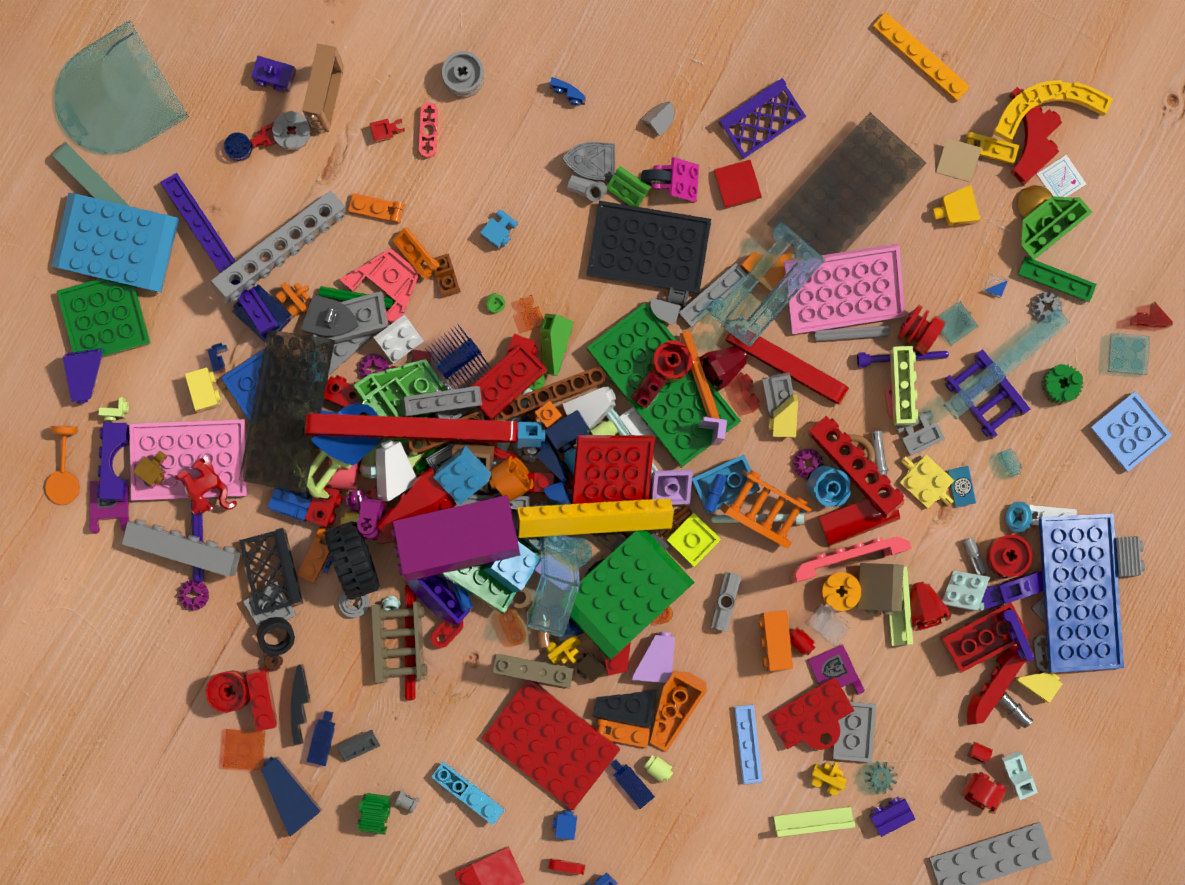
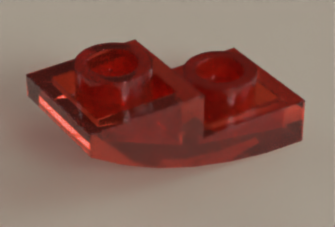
M740 372L737 379L741 394L754 413L760 407L758 404L760 400L754 393H749L754 387L752 385L753 380L747 373L744 375Z

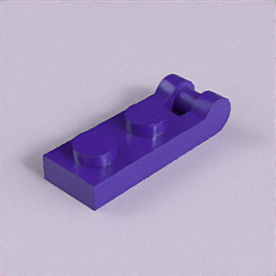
M1013 610L1003 611L1001 618L1008 622L1011 629L1008 631L1012 641H1016L1018 646L1016 649L1020 660L1023 659L1024 662L1035 659L1016 613Z

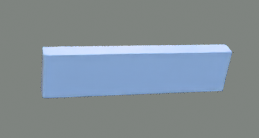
M754 705L735 706L743 784L762 782Z

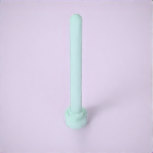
M801 509L793 522L796 525H804L803 509ZM790 513L777 514L773 522L786 521ZM757 514L755 521H765L768 514ZM714 515L711 518L713 523L739 522L728 515Z

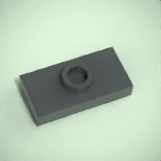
M369 730L337 745V749L343 760L347 762L379 747L380 744L373 730Z

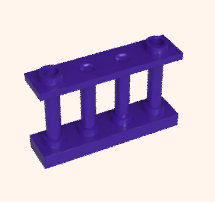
M982 349L974 355L976 358L975 363L953 379L949 375L944 380L946 381L945 386L950 392H955L982 426L981 431L983 434L993 439L998 435L994 431L1014 414L1020 413L1022 416L1031 408ZM984 368L988 373L987 378L965 394L958 385L978 369ZM991 383H996L1000 388L999 393L977 409L970 400ZM1008 398L1012 403L1011 408L989 424L982 415L1002 399Z

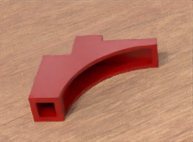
M1016 87L1009 97L1013 100L1024 90ZM1039 105L1028 111L1022 118L1025 129L1024 148L1020 160L1010 172L1023 186L1060 152L1057 149L1056 143L1048 140L1047 137L1062 124L1061 117L1057 112L1050 109L1043 113Z

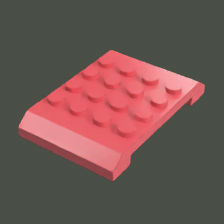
M898 536L886 540L879 537L864 544L862 542L846 548V551L844 548L834 550L828 553L827 557L825 553L816 555L809 559L810 562L803 563L794 569L789 576L790 582L794 584L811 579L816 576L815 569L877 551H881L884 558L910 550L911 545L908 540Z

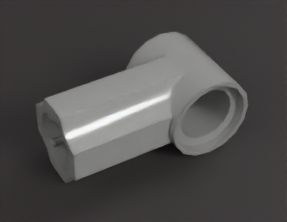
M575 174L571 175L567 186L568 191L585 196L594 202L599 201L607 193L605 183L601 181L595 182ZM594 187L599 189L600 195L594 193Z

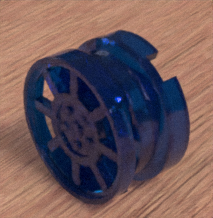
M239 132L232 133L224 142L225 152L232 160L245 161L251 156L253 146L245 134Z

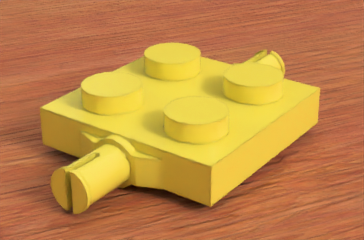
M927 454L916 463H912L906 456L901 460V463L909 470L900 483L921 503L929 508L935 501L941 499L946 505H951L946 499L951 503L954 500L946 494V491L955 480Z

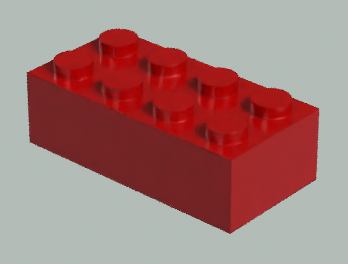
M1012 602L1004 604L940 638L958 673H962L1016 644V641H1012L1008 631L1011 629L1008 622L1001 618L1003 611L1013 610L1017 615L1025 637H1030Z

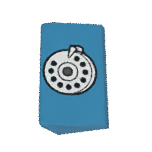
M969 466L948 470L949 476L955 480L951 484L955 508L975 504L976 499Z

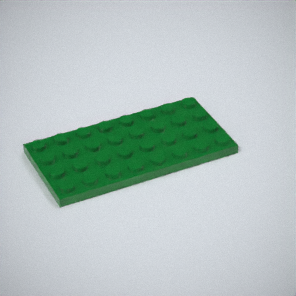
M645 302L587 346L586 349L680 468H683L711 446L713 430L698 428L699 422L703 417H707L691 368L680 381L674 383L666 382L648 408H644L631 399L632 394L640 385L642 379L645 378L650 370L652 371L651 359L656 349L667 341H677L663 322L653 313L647 302ZM669 359L670 364L673 365V359ZM707 379L720 417L719 419L727 420V433L738 425L741 420Z

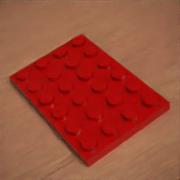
M526 680L482 737V740L572 810L576 808L621 750V748L542 686L531 680Z

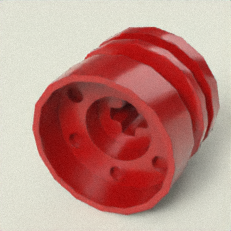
M918 305L904 320L897 339L901 341L905 334H907L909 337L905 344L908 345L915 339L914 350L925 356L942 331L946 321L936 315L930 321L926 320L929 311L926 310L920 316L919 313L923 307Z
M231 670L213 676L206 687V698L210 706L223 713L233 712L245 707L250 701L246 675L240 671ZM233 687L235 694L230 695L228 688Z

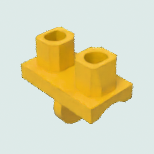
M575 636L563 640L560 646H557L552 641L550 642V647L545 648L548 652L547 656L554 664H557L560 660L564 664L571 660L574 664L576 660L573 656L579 652L576 648L582 643Z
M835 761L833 765L825 763L824 767L815 764L811 784L820 788L823 781L830 784L827 792L837 796L841 790L844 791L847 779L842 777L843 771L838 769L839 763Z

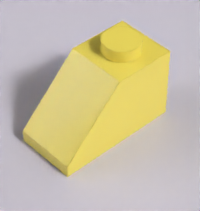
M793 394L773 411V419L769 418V430H772L773 437H796L797 394Z
M1047 672L1020 676L1015 679L1016 682L1046 703L1051 702L1063 684L1059 681V676L1054 673L1048 674Z

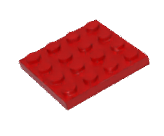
M577 435L571 504L649 500L655 443L654 436Z

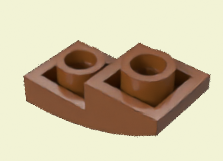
M449 253L433 258L440 265L434 272L442 297L460 293Z

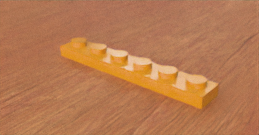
M887 12L873 25V28L956 102L970 88L966 82Z

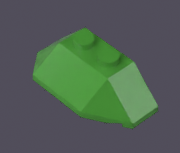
M1050 197L1022 220L1021 247L1032 260H1035L1088 217L1092 211L1080 197Z

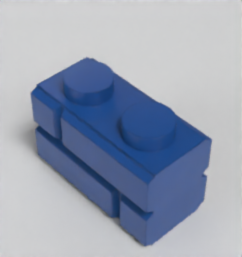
M283 485L280 488L275 487L268 509L306 522L305 517L312 500L309 499L310 495L300 491L298 495L291 492V488Z

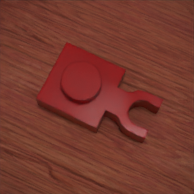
M388 119L370 123L369 126L374 143L393 138L392 132H404L405 128L398 129L396 127V124L402 123V119L395 120L391 124Z

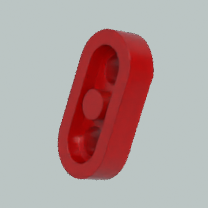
M444 620L432 633V644L437 648L448 646L464 627L463 620L456 628H452L451 622ZM439 635H443L445 637L443 642L438 641L437 638Z

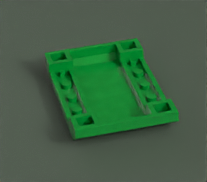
M638 530L572 588L557 604L601 652L611 660L695 582L647 530Z

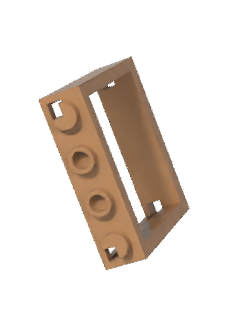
M317 43L302 112L313 130L324 133V131H330L344 64L337 47Z

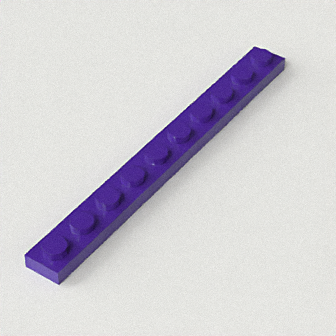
M175 173L160 182L161 186L219 273H222L236 262L179 175ZM233 280L231 282V284L237 285L240 283V281ZM254 288L241 293L237 300L260 335L277 326V322Z

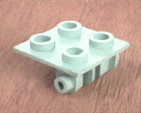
M953 571L942 601L947 606L979 612L984 609V603L981 601L990 577Z

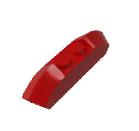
M1017 645L1009 648L999 656L996 662L1000 667H996L992 671L990 682L982 686L979 691L981 693L980 696L974 693L971 697L967 709V725L980 724L986 721L1025 663L1023 659L1020 660L1016 652Z

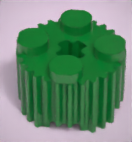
M1069 364L1054 366L1044 374L1045 376H1043L1041 381L1044 387L1042 390L1046 394L1045 397H1048V401L1052 400L1051 402H1055V404H1066L1076 399L1080 395L1079 393L1082 392V384H1084L1082 382V374L1076 371V368L1073 369V366L1069 367ZM1059 381H1064L1066 386L1061 388Z
M372 793L363 794V799L359 803V812L362 814L361 819H358L357 823L358 831L386 834L387 826H385V823H387L388 817H390L391 803H388L390 796Z

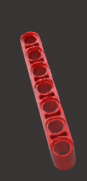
M734 323L725 339L729 344L743 349L750 356L780 373L790 372L791 379L835 404L840 405L849 390V387L737 323Z

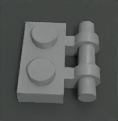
M931 411L919 413L918 420L914 425L896 426L898 433L906 431L908 435L901 440L909 456L945 439L937 422L929 425L927 420L933 418ZM921 423L923 429L914 432L912 427Z

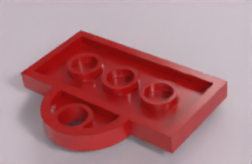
M834 677L768 716L787 749L805 741L814 749L825 750L834 746L840 738L841 726L839 720L855 710L838 680ZM824 733L830 734L832 738L831 742L827 745L821 742V736Z

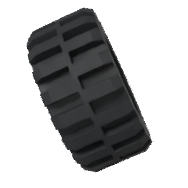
M351 521L327 530L325 533L327 548L347 598L356 599L377 591L380 587L378 576L365 539L357 528V522Z

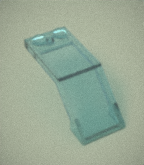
M565 535L540 537L541 578L533 604L527 611V627L563 637L580 585L578 540Z

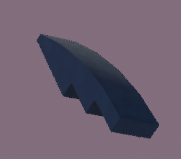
M527 415L521 420L522 422H534ZM545 435V442H541V447H538L541 451L536 457L562 482L568 485L570 482L564 465L556 449Z

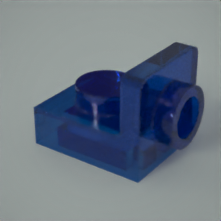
M218 343L212 345V349L207 350L216 374L224 372L222 367L225 366L222 355L219 356L218 354L229 351L227 345Z

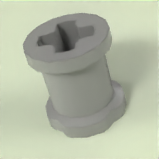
M402 790L394 805H399L412 814L419 798H413Z

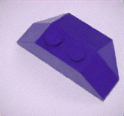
M441 574L408 581L409 588L435 616L458 625L470 612V610L462 612L450 580Z

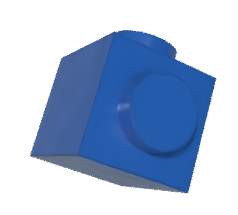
M562 810V813H558V817L553 818L552 829H556L555 838L575 840L577 815H574V811Z

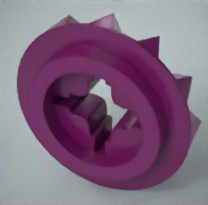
M378 354L366 355L359 364L358 371L360 377L363 379L367 375L372 374L366 368L372 367L373 361L376 367L382 368L376 370L375 373L389 369L386 359Z
M810 448L800 450L793 459L795 473L804 479H808L815 469L824 465L822 456L816 450ZM813 457L811 463L815 468L808 467L804 471L805 463L803 460H809V458Z
M189 580L179 588L178 598L180 604L185 609L199 610L208 602L209 591L203 582ZM193 589L195 593L201 594V596L195 597L194 603L191 597L186 596Z

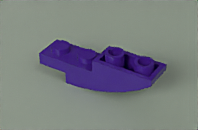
M1042 570L987 587L982 598L984 609L1003 603L1007 604L1042 592Z

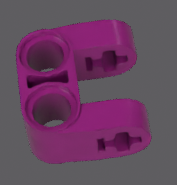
M362 498L357 528L367 539H374L379 534L380 530L376 525L384 515L385 504L383 501Z

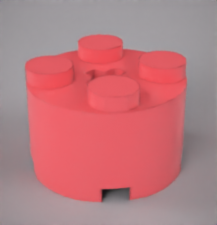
M329 457V466H331V464H332V462H331L332 459H331L330 457ZM359 462L354 466L352 465L350 469L338 468L327 484L331 485L334 489L356 490L357 485L353 484L355 481H358Z

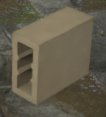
M860 563L859 584L861 586V597L858 602V609L866 610V614H877V610L882 611L884 615H894V611L902 612L904 565Z

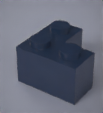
M576 410L547 428L545 432L556 450L563 453L571 448L575 449L574 445L577 443V435H589L588 433L591 432V429L581 413Z

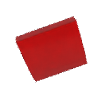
M751 160L714 169L725 208L762 198Z

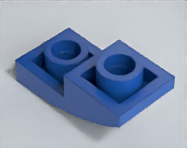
M551 77L550 89H553V92L558 94L566 92V100L570 104L577 106L585 104L586 96L577 88L565 81Z

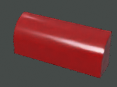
M886 491L884 493L879 494V496L882 498H887L889 494ZM868 499L823 515L818 518L828 547L898 521L900 520V513L898 509L885 519Z

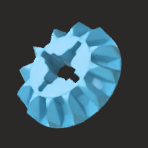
M1018 501L1009 506L1006 511L1005 520L1010 530L1024 532L1025 529L1030 528V523L1034 521L1032 519L1034 512L1031 511L1030 505ZM1017 513L1022 514L1023 521L1018 520L1019 516Z

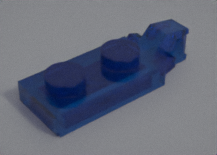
M325 711L323 720L318 719L317 724H315L307 762L322 766L327 765L335 732V723L331 722L334 712Z
M617 759L610 764L616 771L613 774L616 778L615 780L640 809L655 797L627 764L622 767Z

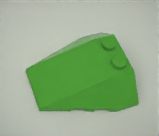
M426 359L369 374L353 385L359 403L368 404L370 407H373L379 416L428 418L431 413L406 416L404 397L433 393L438 389L446 391L444 384ZM385 438L386 440L401 442L402 446L410 440Z

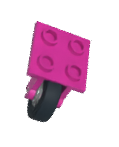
M672 157L671 165H654L653 169L642 171L641 181L652 185V189L669 190L670 196L697 202L699 165Z

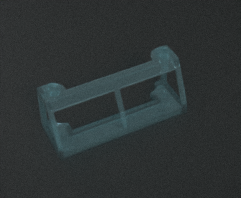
M782 221L778 223L772 232V238L776 241L732 294L726 300L722 297L715 298L706 308L728 332L748 347L756 341L825 261L824 257ZM792 244L794 246V253L791 257L797 262L777 286L773 288L763 279V276ZM759 281L771 291L747 320L742 316L734 320L728 318Z

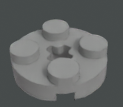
M288 111L276 118L272 132L276 143L280 147L287 150H297L308 143L311 129L307 119L302 114ZM288 127H291V128H292V127H296V129H295L296 134H295V135H293V134L288 135V134H287V132H288V129H287V128H288Z

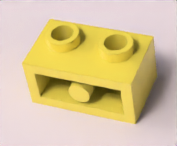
M206 367L185 374L195 411L202 412L220 406L219 401L222 398L219 389H215L214 383L217 381L214 371H210Z

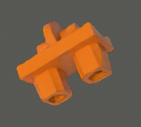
M284 282L281 284L282 289L279 290L276 297L282 303H285L289 298L294 301L287 308L291 315L296 317L302 312L307 313L308 306L300 297L302 296L305 301L310 298L306 293L309 287L307 285L301 287L296 283L294 288L297 292H295L288 283Z

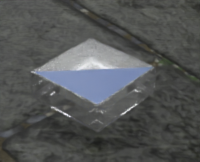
M990 273L983 292L1002 298L1008 280Z

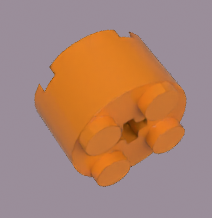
M512 456L491 469L490 485L497 489L502 496L508 495L509 501H514L533 488V480H529L527 476L529 474L528 469L516 457L512 459Z

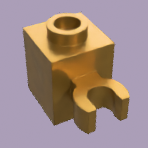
M159 451L152 461L144 456L133 472L150 486H159L165 479L164 474L166 473L159 466L168 456L162 451Z

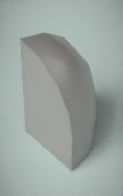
M671 102L661 103L651 109L641 120L646 126L650 124L654 129V133L661 136L673 121L674 107Z
M651 298V308L657 318L676 324L681 306Z

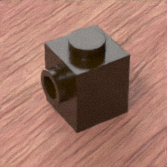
M590 652L587 655L583 653L576 660L579 663L576 666L579 669L577 673L584 680L588 677L594 682L606 669Z

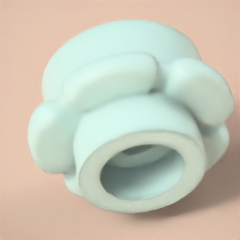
M387 596L386 599L382 600L383 609L397 610L401 602L395 596Z

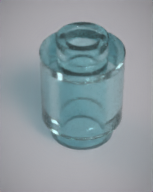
M1012 448L998 454V461L1005 476L1010 475L1013 478L1021 474L1022 464Z

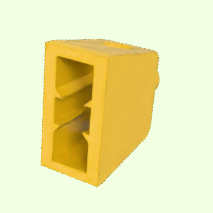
M971 185L942 197L940 200L942 207L932 209L934 219L945 218L947 226L976 224L980 221Z

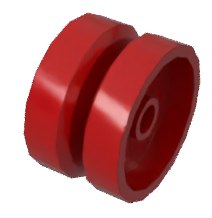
M1006 535L990 543L986 552V561L994 574L1004 578H1011L1022 575L1029 569L1033 553L1025 539L1018 535ZM1006 553L1011 554V559H1010V560H1009V557L1006 556Z

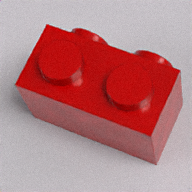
M336 375L335 378L330 376L322 395L324 400L341 407L359 403L353 385L347 383L346 378Z
M325 486L323 489L330 495L329 498H315L313 496L305 520L329 528V525H333L336 514H334L336 506L340 507L343 496H341V491Z

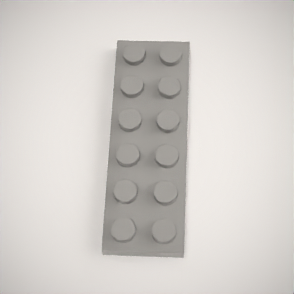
M1041 822L930 857L929 860L938 885H977L1051 861L1053 858Z

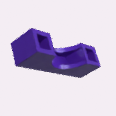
M103 422V428H100L102 447H99L101 466H98L100 485H97V496L102 501L126 502L127 482L116 476L113 470V460L121 448L129 445L130 431L127 423Z

